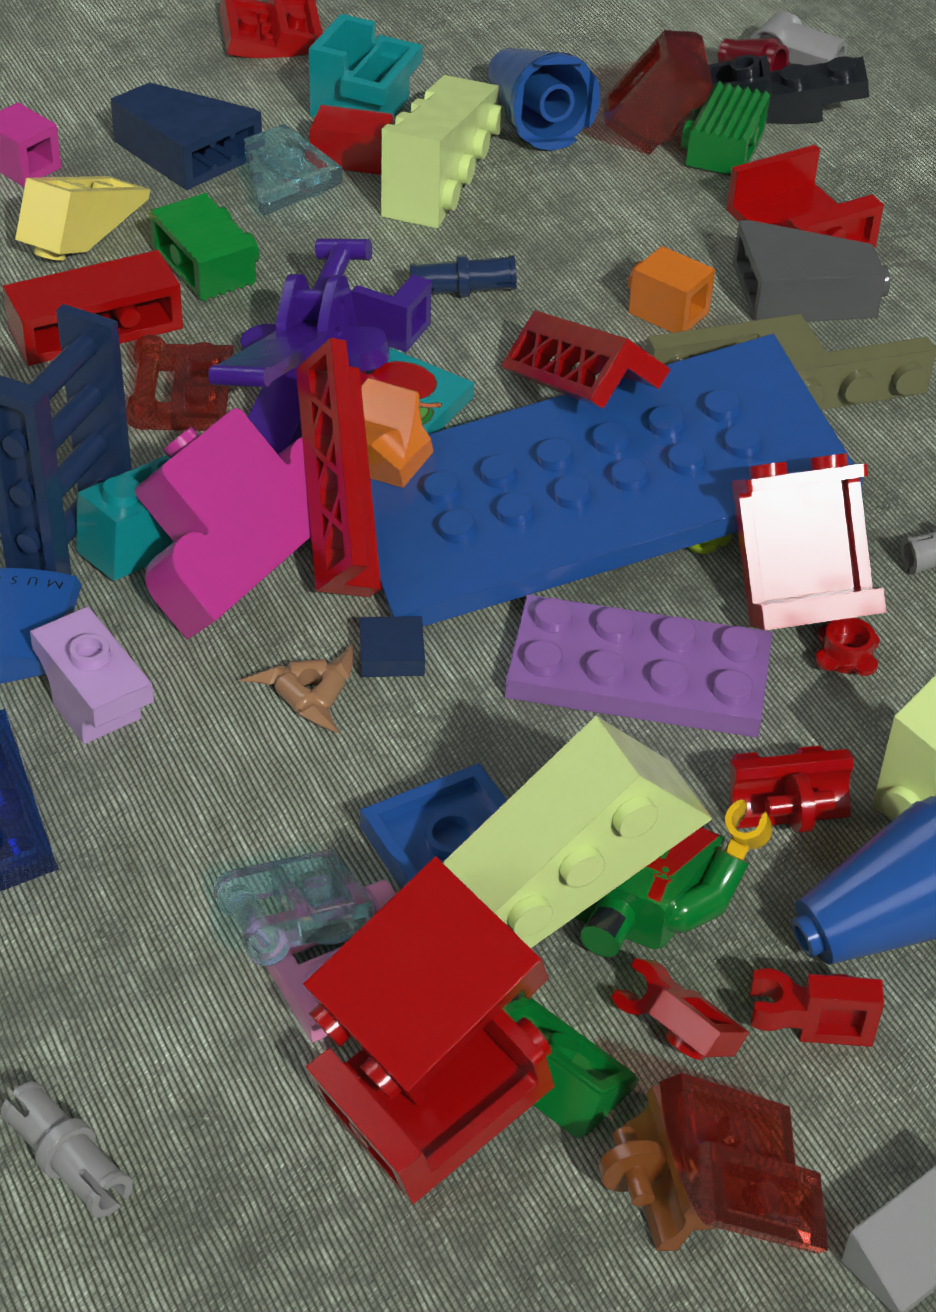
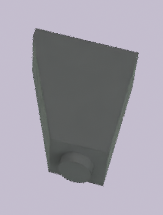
M739 220L733 266L753 320L802 314L806 322L878 318L881 298L887 296L889 292L890 274L888 267L881 264L873 244L751 220Z

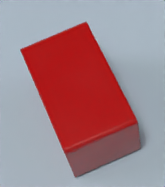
M320 105L309 130L310 164L316 167L381 175L382 128L387 124L393 125V115L383 112Z

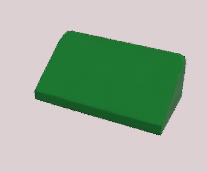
M525 997L514 1000L503 1008L515 1022L522 1017L529 1019L549 1043L552 1053L546 1059L555 1087L533 1106L572 1136L582 1138L590 1133L635 1089L639 1081L635 1073L531 997L528 1000Z

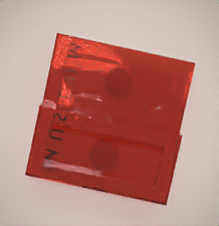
M679 1073L660 1081L662 1111L673 1161L683 1188L703 1224L815 1254L827 1251L828 1241L821 1173L796 1166L790 1106L684 1073Z

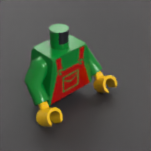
M745 800L734 802L727 809L725 815V825L732 836L725 849L723 848L725 836L704 828L696 830L575 917L586 923L580 933L583 944L591 952L603 957L617 955L626 939L652 950L660 949L668 943L676 932L687 933L723 915L750 864L744 859L748 850L758 849L770 840L772 825L767 813H763L755 830L743 833L738 831V826L745 817L748 806Z

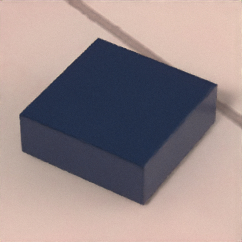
M422 616L360 617L361 677L425 676Z

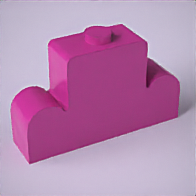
M238 408L232 409L200 436L192 426L163 449L170 460L141 482L135 489L138 499L174 541V543L153 557L147 565L145 573L147 589L154 601L187 640L220 618L311 537L302 438L296 440L277 454L245 413Z

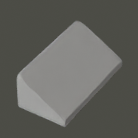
M936 1165L851 1231L841 1262L891 1312H909L936 1290Z

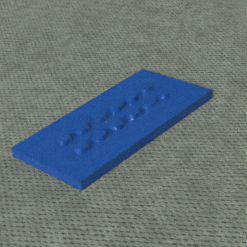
M774 333L667 364L666 366L671 368L659 389L623 377L603 409L565 394L428 435L431 438L434 452L404 488L371 479L381 589L391 617L422 616V624L427 626L517 599L527 594L530 595L738 532L732 481L750 478L749 466L786 461L788 473L811 470L809 458L847 453ZM847 453L848 464H854ZM860 477L861 494H862V477Z

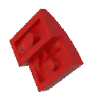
M221 0L219 11L228 55L262 59L309 54L311 45L323 34L315 0H267V3L257 0Z

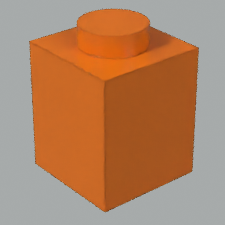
M664 246L659 247L644 261L637 262L631 270L628 278V289L631 290L628 313L672 333L690 330L710 312L715 268Z

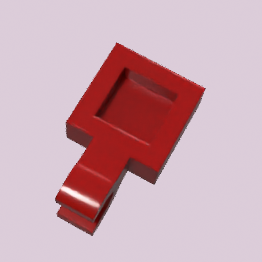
M634 959L631 966L646 978L647 991L639 999L636 994L629 990H615L611 997L619 1009L628 1014L653 1016L669 1029L665 1035L667 1041L693 1059L735 1057L749 1035V1031L695 990L684 989L670 977L667 969L659 962L651 959Z
M762 968L753 971L750 985L751 996H766L776 1001L773 1003L764 1001L754 1002L751 1016L752 1027L763 1031L798 1028L799 1042L873 1047L885 1004L883 979L858 978L848 974H808L806 986L801 987L795 984L788 975L779 970Z

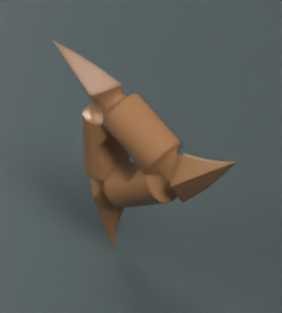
M353 643L341 655L332 660L331 664H328L326 659L291 661L288 667H284V665L276 666L237 681L268 685L275 684L276 692L299 715L326 729L341 734L328 710L345 686V679H350L353 663ZM312 684H313V685H317V686L314 687L312 690H310L309 688L303 686V685H312Z

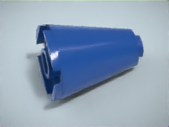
M505 48L499 51L490 61L487 71L489 84L499 85V102L504 106L505 113L515 131L524 141L535 148L553 151L569 147L577 141L574 137L584 127L589 129L595 121L600 105L599 82L587 64L577 56L564 52Z
M930 796L922 801L914 802L796 901L798 916L791 920V927L798 944L808 957L813 958L818 955L825 963L831 965L936 939V796Z

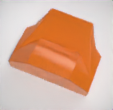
M368 378L361 388L370 478L404 488L434 452L431 438L422 426L419 393Z

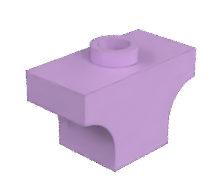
M89 606L30 631L33 650L38 656L49 680L53 705L83 744L141 719L140 708L154 702L151 681Z

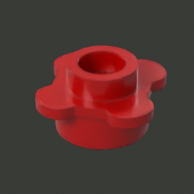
M854 617L833 620L829 624L820 627L817 637L822 642V649L816 653L815 658L819 667L827 671L835 670L844 674L857 673L861 676H869L877 671L878 661L873 657L874 649L879 646L880 638L870 624Z

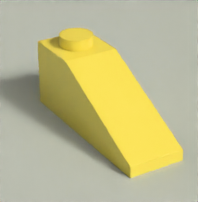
M110 176L26 178L15 240L35 246L34 254L52 260H65V256L68 253L88 252L149 199L151 189Z

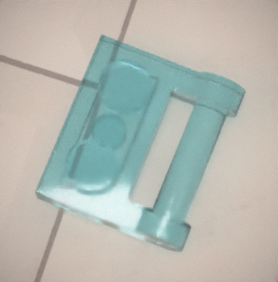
M332 848L230 870L223 873L213 886V895L216 903L225 914L235 918L243 931L242 944L245 951L254 963L261 966H272L279 963L286 957L291 947L313 942L325 945L344 942L350 939L353 933H356L374 916L373 901ZM274 896L284 912L267 915L259 904L258 899Z

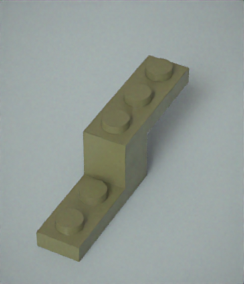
M802 314L647 337L646 352L667 365L774 333L821 410L925 394L928 391L936 356V347L928 336L826 352Z

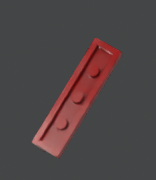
M536 310L533 311L501 364V367L513 375L602 409L622 377L659 389L671 368L628 338ZM556 355V358L550 362V359ZM580 362L579 366L572 370V367Z
M329 338L296 368L315 586L317 592L371 597L381 590V578L360 368L349 366L347 340Z

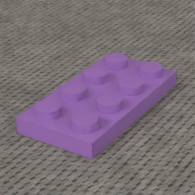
M527 594L506 678L505 698L758 738L773 632Z

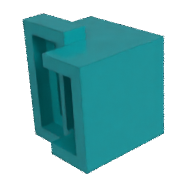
M341 13L309 48L310 117L315 118L320 105L390 113L394 117L410 98V76L423 61V45L384 35H379L376 38L375 21Z

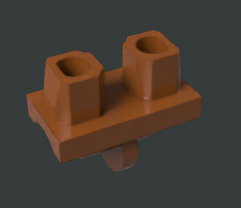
M652 1085L646 1093L648 1098L646 1108L637 1117L629 1120L623 1127L613 1132L612 1136L616 1147L609 1150L600 1159L598 1167L606 1188L611 1191L629 1192L632 1204L637 1207L643 1206L656 1251H678L693 1230L721 1228L736 1209L737 1200L729 1178H725L722 1175H702L697 1165L702 1164L713 1150L715 1134L708 1112L673 1108V1106L678 1107L672 1101L676 1098V1096L671 1094L674 1093L673 1087ZM679 1122L685 1124L686 1126L677 1124L676 1126L679 1130L686 1131L687 1133L678 1131L675 1127V1123ZM679 1144H681V1147H682V1151H683V1152H687V1149H686V1147H687V1148H688V1152L690 1153V1150H689V1147H690L691 1152H692V1156H691V1155H688V1154L682 1153ZM694 1185H695V1186H699V1187H702L703 1189H700V1188L695 1187V1190H694V1189H693V1186H694ZM701 1204L711 1207L712 1209L708 1211L709 1213H707L706 1210L708 1208L702 1206Z

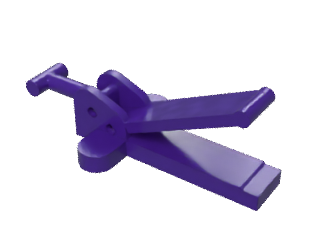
M318 238L315 244V254L318 260H326L313 289H310L307 279L303 274H289L284 283L276 324H260L248 329L241 336L240 340L243 350L217 365H211L209 368V382L211 385L262 387L248 418L277 454L296 440L302 438L296 368L329 338L347 340L349 366L360 368V371H371L380 368L389 360L390 350L384 331L376 327L357 326L358 320L349 283L345 275H343L350 260L369 261L371 259L373 247L370 239Z

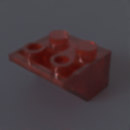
M664 30L603 97L602 107L605 125L648 155L660 143L669 141L677 131L681 120L692 109H697L703 105L713 87L703 37L693 31Z

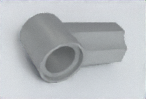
M785 11L775 13L750 38H777L780 44L786 45L789 50L788 65L802 64L806 66L829 62L836 57L846 56L848 47L845 44V39L803 26L796 15Z

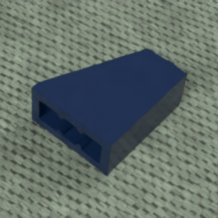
M150 82L110 99L114 142L185 190L263 156L261 112L256 109Z

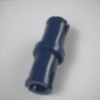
M456 255V261L409 263L410 277L413 274L432 280V294L459 293V298L470 297V292L517 289L514 255L468 260L467 255Z

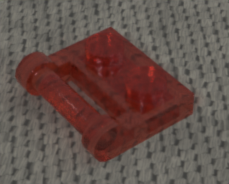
M156 335L140 337L136 341L133 356L135 363L138 365L133 395L129 396L126 400L127 423L131 427L140 430L186 431L192 426L195 431H206L229 412L232 386L211 385L209 382V368L211 365H217L233 356V345H214L207 342L166 344L162 338ZM159 371H175L171 402H158L155 399Z

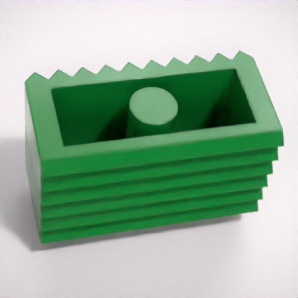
M719 81L714 84L708 97L700 96L696 104L694 119L686 121L682 133L681 149L688 150L686 166L731 176L732 167L749 163L765 132L770 100L769 93L767 91L760 93L757 88L751 91L748 86L743 90L739 85L733 88L730 83L723 85Z
M207 193L149 211L152 247L160 251L165 261L201 300L206 302L209 296L215 299L219 293L225 295L228 290L234 292L237 287L243 289L246 284L252 286L255 283L256 262L259 261L260 253L254 236L250 232L244 233L242 228L239 229L237 223L233 222L227 208L224 206L218 207L217 202L214 203L212 197L209 198Z

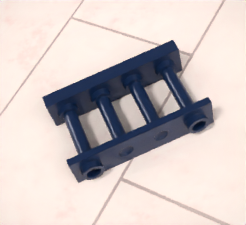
M62 304L56 310L61 352L29 384L0 375V534L6 568L39 569L72 575L68 544L77 535V498L65 512L62 498L76 483L79 492L111 477L130 471L132 467L118 322ZM65 385L67 402L52 417L50 400ZM71 435L73 450L58 465L56 450Z

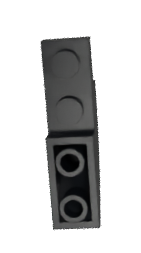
M742 55L734 58L732 61L714 64L698 62L690 64L686 68L674 70L677 102L694 110L699 97H708L714 84L719 81L723 85L730 83L733 88L739 85L742 90L748 86L751 91L756 88L760 93L767 91L770 95L766 120L768 124L823 121L822 105L869 98L868 77L863 57L851 58L841 56L825 63L806 66L791 64L781 70L770 71L768 55L757 57L754 55Z

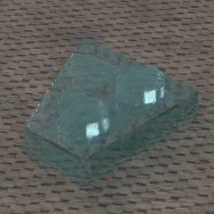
M286 124L244 139L245 158L259 212L263 215L306 198L318 196L322 192L342 184V166Z

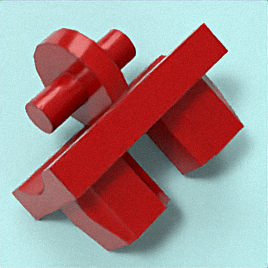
M821 745L800 747L794 754L761 757L757 752L735 754L730 761L729 807L738 800H745L748 806L746 815L740 822L738 829L757 827L764 812L767 813L771 820V825L790 823L795 833L811 832L817 820L851 817L849 782L854 766V757L848 749L825 751Z

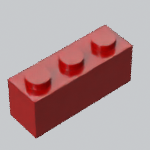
M159 250L2 285L8 329L27 366L52 361L61 352L56 310L62 304L116 320L118 322L120 344L183 329L180 283Z

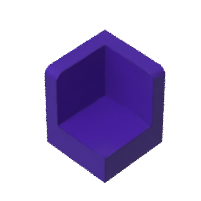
M412 274L394 296L359 285L355 286L351 290V295L358 320L357 326L376 327L383 330L389 347L407 352L431 324L432 280Z

